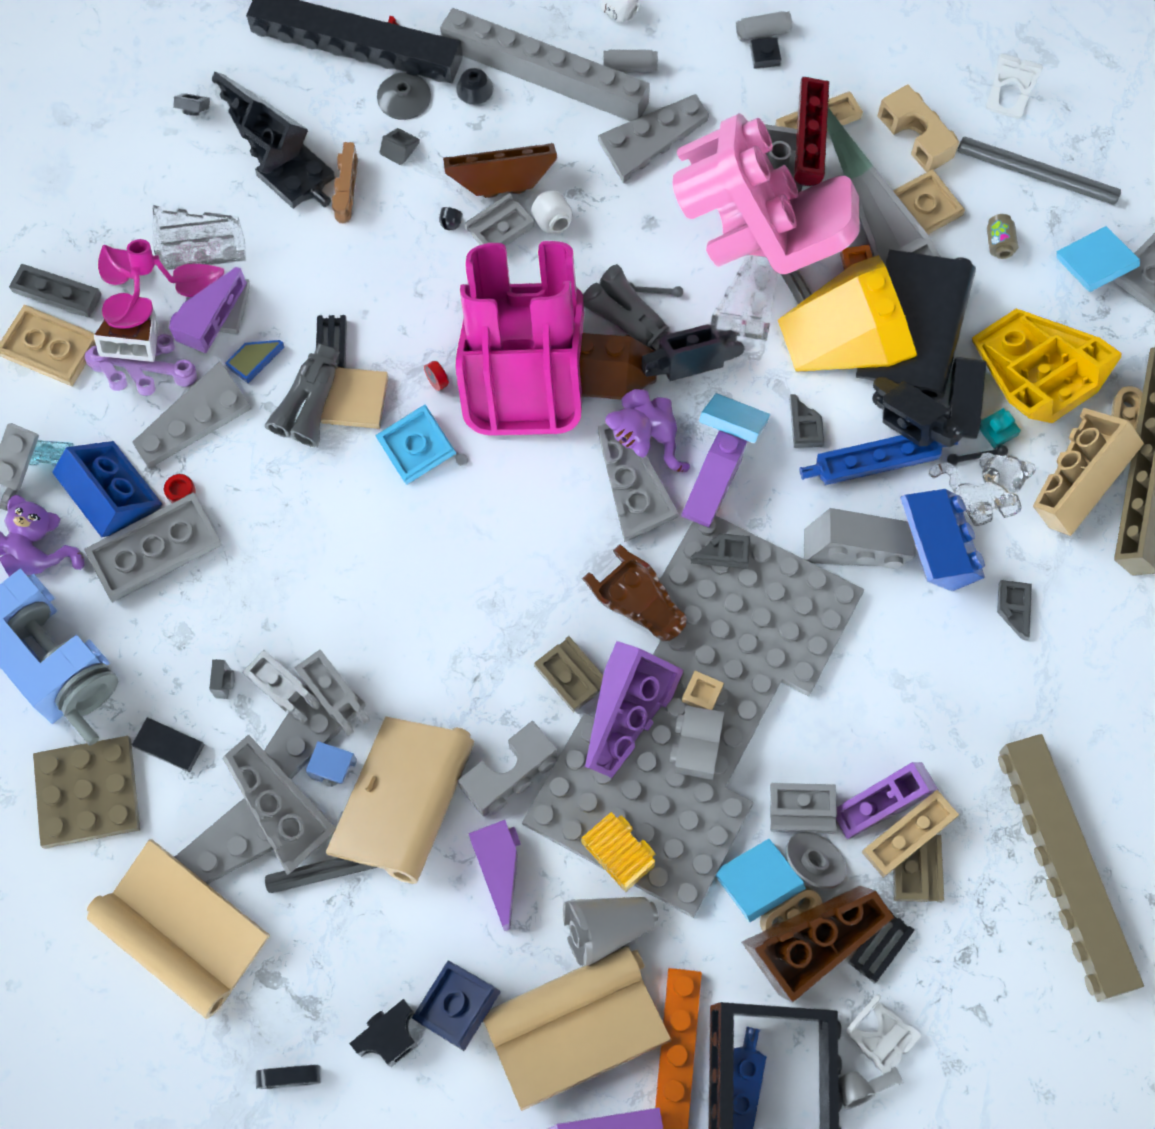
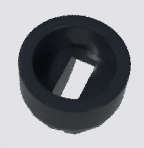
M443 207L440 211L439 223L444 230H455L461 223L463 213L455 208Z

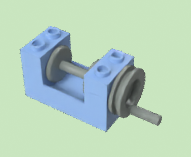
M20 568L0 584V668L32 707L51 724H54L64 715L86 743L91 746L99 740V736L85 721L83 716L90 714L110 698L118 685V677L115 673L111 672L108 666L110 662L90 639L84 643L76 634L69 641L58 646L53 642L42 626L57 612L56 608L51 604V601L55 598L34 573L28 577ZM32 636L47 653L42 660L24 641L25 638Z

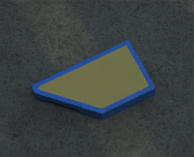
M281 340L244 343L225 364L228 369L249 384L285 346Z

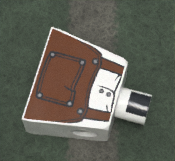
M153 309L148 320L132 328H114L109 326L105 319H103L94 333L99 356L154 362L158 337L155 309Z

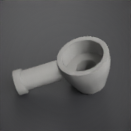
M896 1066L891 1068V1071L870 1081H867L858 1071H852L839 1078V1090L842 1093L844 1109H852L872 1099L877 1093L893 1085L904 1083Z

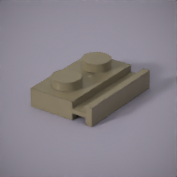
M570 636L566 637L561 644H557L534 662L536 670L573 713L595 697L601 689L603 674Z
M941 835L931 838L893 870L894 901H934L938 903L944 901Z

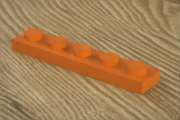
M668 968L663 1024L671 1041L660 1048L655 1108H660L663 1129H688L701 971Z

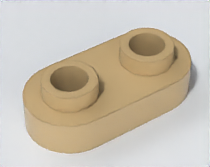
M1133 386L1121 388L1114 397L1111 416L1130 421L1136 430L1143 392ZM1124 402L1130 403L1132 407L1125 406Z
M805 886V890L763 914L760 918L761 930L765 931L822 904L820 895L812 888ZM804 898V902L798 905L799 901ZM778 917L776 923L772 924L773 920Z

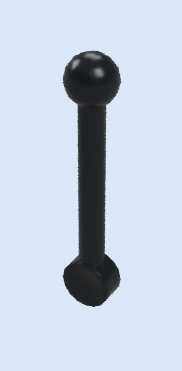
M1001 445L995 450L957 456L956 454H950L947 457L946 463L950 467H955L958 462L995 455H1004L1005 457L1008 454V448Z

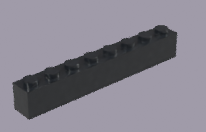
M252 0L246 14L251 32L258 36H268L285 43H295L309 49L330 52L335 56L350 57L359 62L381 65L386 69L393 68L407 72L410 75L428 77L437 82L453 84L463 59L461 41L301 0Z

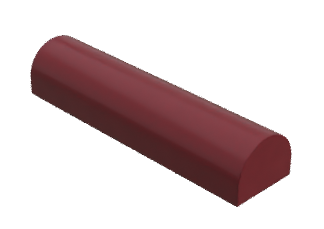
M804 76L800 80L794 179L800 185L814 186L821 183L825 176L829 81Z

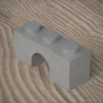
M533 720L508 739L509 749L517 757L516 765L510 771L505 773L494 772L482 760L457 780L462 792L483 817L489 812L493 815L500 811L507 803L505 799L514 792L516 794L523 792L532 783L530 780L539 772L542 774L546 773L557 762L555 760L558 757L557 748Z

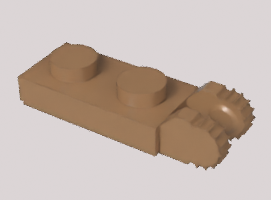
M343 142V151L338 153L337 157L340 177L335 178V195L332 196V209L334 210L335 219L342 224H346V222L351 220L358 167V156L353 142Z

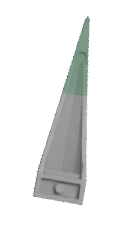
M828 108L827 130L843 173L851 179L859 195V216L874 256L879 255L884 264H886L889 249L941 257L927 232Z

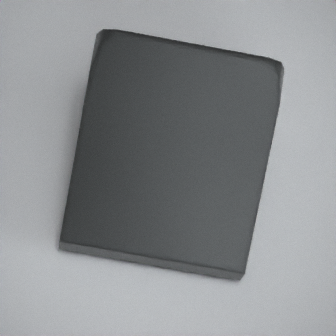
M396 128L382 137L380 155L402 165L418 146L420 139L400 128Z

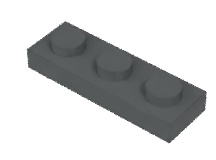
M21 263L9 285L12 293L88 318L91 316L102 295L99 288Z

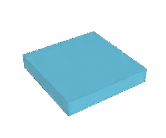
M1107 226L1057 251V259L1089 292L1140 266V259Z
M716 393L702 411L699 422L755 443L767 425L771 414Z
M426 404L375 435L406 485L457 454Z
M770 839L765 840L721 866L716 874L718 881L749 923L806 889L803 880L794 872L788 861Z

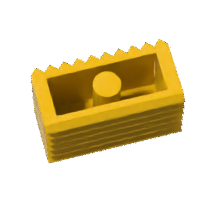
M610 812L581 838L584 847L624 892H627L655 867L656 861L653 856L656 854L646 841L642 839L638 842L631 834L633 828L622 815L617 818Z

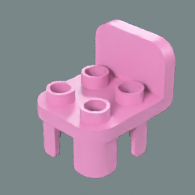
M738 113L721 121L720 129L677 149L678 158L681 161L689 159L691 165L677 171L673 175L672 184L677 202L687 218L694 219L712 210H718L722 220L723 235L710 240L706 246V252L716 266L720 267L746 255L766 257L773 270L777 273L788 274L844 250L857 238L859 234V195L851 179L847 176H837L798 192L789 169L785 165L774 169L766 153L772 151L773 147L770 135L763 121L760 118H756L748 122L741 113Z

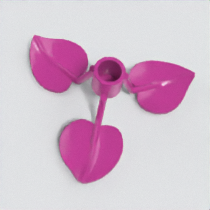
M137 239L131 241L127 245V250L115 249L104 244L98 259V270L101 279L113 285L123 284L129 278L134 279V294L132 296L128 293H119L109 297L102 306L103 318L109 326L123 329L138 326L148 320L153 311V304L149 298L139 297L140 275L151 273L154 265L160 269L170 283H176V292L186 297H193L224 275V268L205 264H184L176 267L173 271V276H171L160 262L159 256H153L150 243L146 240Z

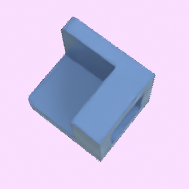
M318 741L306 772L313 780L323 783L325 778L342 784L350 765L355 767L357 759L352 752Z

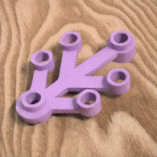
M162 334L157 337L155 356L168 354L174 350L175 345L171 335ZM97 346L91 347L85 354L87 365L96 372H103L108 379L109 387L114 391L125 389L127 380L125 374L121 371H116L113 365L126 369L136 383L138 393L143 396L153 394L156 388L153 378L145 376L142 370L173 375L174 382L183 387L190 386L197 380L196 368L188 360H179L172 364L155 360L154 362L103 357L99 356Z

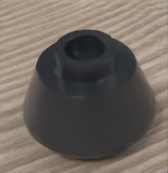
M470 68L462 73L457 83V95L465 103L472 105L481 104L492 96L493 83L483 70Z

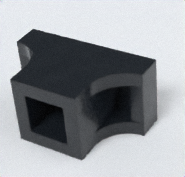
M402 999L388 1012L380 1011L371 1017L366 1023L368 1028L349 1044L360 1057L370 1053L379 1054L386 1064L392 1068L418 1046L409 1033V1021L415 1012Z

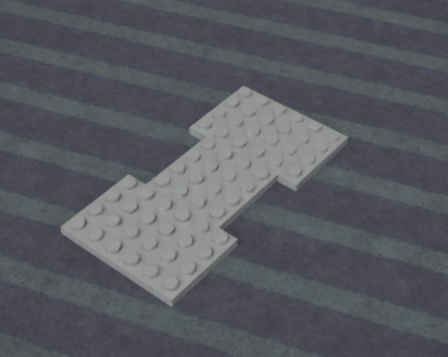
M716 515L709 528L696 522L691 523L659 580L667 590L672 602L685 613L687 618L686 627L680 635L671 641L660 640L653 655L684 670L671 701L666 707H660L651 719L654 722L648 731L643 730L634 742V750L612 778L585 767L595 718L584 713L522 821V825L604 869L584 847L581 838L610 812L617 818L622 815L632 826L633 831L631 834L638 842L642 839L646 841L656 854L653 856L656 861L655 867L634 886L692 918L695 917L754 803L726 788L734 770L780 683L808 697L810 696L865 590ZM719 533L750 536L748 569L691 564V556L709 544ZM694 671L724 683L713 708L715 711L724 712L713 780L675 773V764L669 763L672 745H679L681 733L675 732L678 713L685 714L686 705L690 706L681 701Z

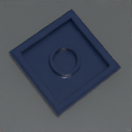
M448 960L415 1011L412 1019L462 1051H465L501 991Z

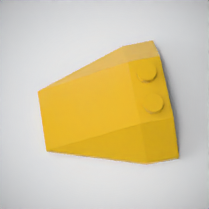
M879 255L849 266L778 319L796 372L889 367L917 357L905 315L887 268Z
M1017 308L972 337V343L981 358L986 361V366L1008 402L1029 419L1054 423L1097 394L1122 355L1120 351L1100 337Z

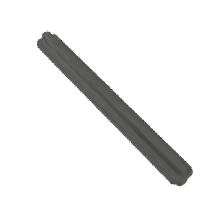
M966 136L961 139L958 147L959 153L1112 205L1118 202L1121 195L1119 188Z

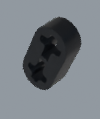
M320 1065L256 1070V1089L286 1088L321 1083Z

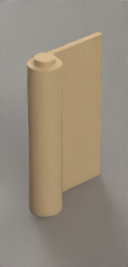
M385 716L325 853L329 856L385 869L395 879L409 884H417L458 785L457 780L460 779L474 746V740L470 737L471 734L458 727L451 730Z
M153 839L148 840L113 893L106 894L103 897L101 895L96 896L87 907L89 912L87 920L205 1019L213 1016L223 1005L270 937V934Z
M629 946L623 947L590 966H582L489 1010L483 1021L521 1111L671 1041L642 980L640 970L645 968L637 949L631 951Z

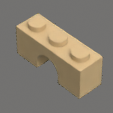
M909 84L881 100L877 117L893 135L906 129L914 130L920 134L915 139L911 155L926 172L937 169L955 157L959 145L956 134L942 123L939 115L926 105L922 96L915 92Z

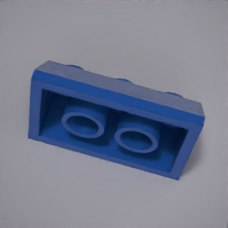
M114 441L66 447L52 472L101 537L110 536L153 514L163 505Z
M947 489L906 494L900 497L927 582L949 591H955L985 578L982 569L985 567V562L981 553L974 546L975 533L970 523L966 522L963 513L966 511V506L960 495Z

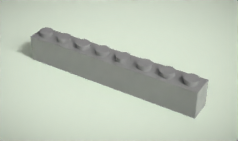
M451 8L440 26L441 36L461 41L462 55L464 57L625 120L632 121L642 117L649 104L650 83L456 8Z

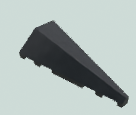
M214 71L211 80L213 83L218 84L221 90L219 94L221 99L227 101L230 107L228 112L241 137L250 144V154L259 161V171L268 174L297 157L309 129L231 78Z

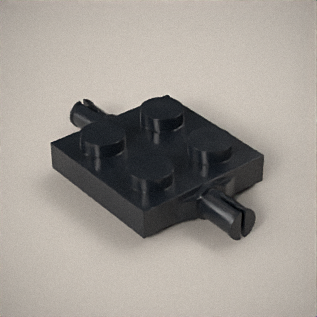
M304 144L297 157L268 174L259 171L258 167L255 168L256 176L293 209L303 201L314 198L324 208L327 207L326 204L329 205L331 203V198L322 189L326 184L335 179L334 171Z

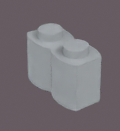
M686 705L685 714L678 713L675 732L681 733L679 745H672L669 762L675 764V773L713 780L724 712Z

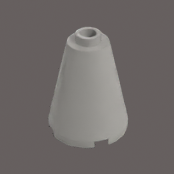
M646 897L572 899L564 902L562 909L564 926H570L571 936L567 937L568 944L575 960L580 966L583 965V967L594 964L653 930L655 922L658 921L657 908Z

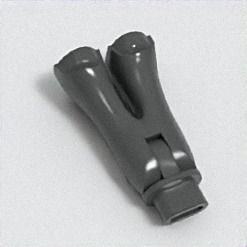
M618 264L608 268L602 278H600L599 284L597 282L592 284L583 294L585 308L613 322L630 337L651 349L659 350V341L665 335L671 334L669 326L634 291L622 267Z
M318 344L314 354L310 353L308 355V359L301 365L289 392L265 423L267 430L285 438H290V435H292L294 440L309 447H318L321 417L338 367L336 363L339 355L338 350ZM305 401V403H304V405H303V407H302V409H301V411H300V414H299V416H298V418H297V420H296V422H295V419H296V417H297L298 411H299V409H300L302 403Z

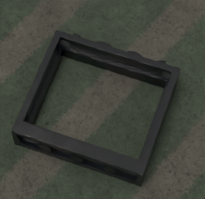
M719 1002L710 1005L708 1129H733L734 1016L819 1022L820 1129H841L839 1127V1112L842 1109L843 1098L839 1090V1075L842 1071V1059L838 1055V1040L841 1037L842 1027L841 1022L838 1020V1010Z

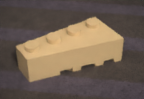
M1083 408L1080 414L1082 421L1079 427L1073 428L1068 438L1071 442L1066 452H1061L1056 460L1058 467L1055 473L1048 476L1033 505V508L1050 529L1071 536L1144 445V442L1130 421Z

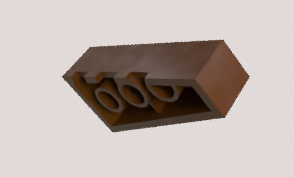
M858 886L741 941V943L777 994L793 1003L890 922L894 916L876 890Z

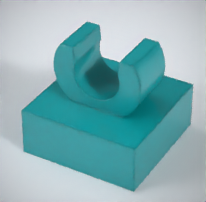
M1005 408L982 419L979 429L993 449L1017 437L1021 432L1015 423V419Z

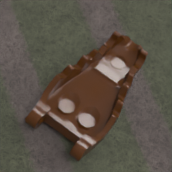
M621 544L613 552L622 563L604 580L599 582L590 572L581 578L597 600L606 608L645 627L662 641H671L680 635L686 627L687 618L685 613L672 602L653 568L644 560L630 553Z

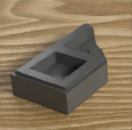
M790 394L794 448L823 447L825 442L822 415L814 409L807 407L799 400L797 395Z
M719 533L709 544L691 556V564L748 569L750 536Z
M1000 580L998 584L997 613L1022 640L1027 641L1030 637L1032 584Z

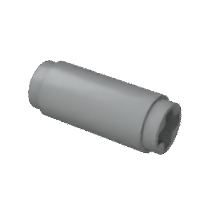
M779 11L742 18L736 21L738 40L744 41L787 33V31H792L793 28L790 11Z
M609 49V51H604L603 65L620 72L658 71V51Z

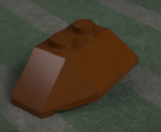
M554 143L443 157L446 175L474 195L491 198L499 193L510 192L512 194H520L528 189H533L558 158Z
M582 333L579 361L582 396L622 400L630 391L634 389L643 390L648 385L657 382V375L646 377L641 367L642 356L655 352V350L629 336Z

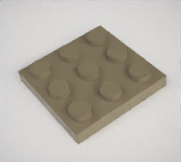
M128 735L97 741L91 746L85 743L33 753L39 838L42 848L46 849L140 831L132 742Z

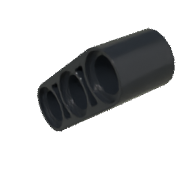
M956 356L951 372L948 408L950 409L949 419L963 430V438L977 439L981 423L986 361Z

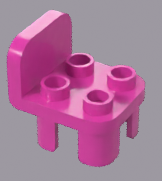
M543 241L539 244L538 257L541 283L510 284L506 246L502 243H486L476 246L466 256L465 266L468 284L460 285L463 323L456 354V376L463 419L477 433L483 435L561 434L575 428L581 419L582 390L579 361L584 322V301L581 290L576 287L573 249L564 242Z

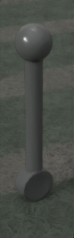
M629 282L635 292L673 294L675 297H681L684 293L683 288L680 286H676L673 289L639 287Z

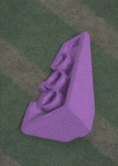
M616 641L604 669L585 767L612 778L634 750V742L643 730L648 731L654 722L651 719L660 707H666L671 701L684 670L638 647Z

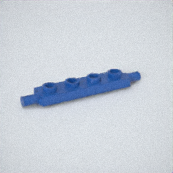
M900 435L820 453L817 455L815 465L800 467L799 472L802 480L819 476L824 485H829L939 460L942 455V448L947 446L937 441L932 442L928 446H918Z
M746 1027L743 1047L734 1048L733 1129H753L767 1056L756 1050L760 1030L753 1027Z

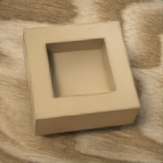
M694 671L681 702L692 707L713 710L724 683Z

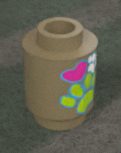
M1008 214L992 216L988 220L986 227L990 254L999 259L1009 258L1019 249L1015 222Z

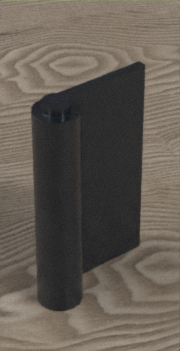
M889 249L885 266L905 315L917 357L889 367L857 368L856 378L874 381L875 378L882 376L897 384L905 381L913 387L920 389L934 400L943 399L976 267L967 258L958 257L951 259Z

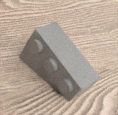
M829 508L804 529V559L814 564L885 566L896 569L902 567L915 557V542L908 521Z

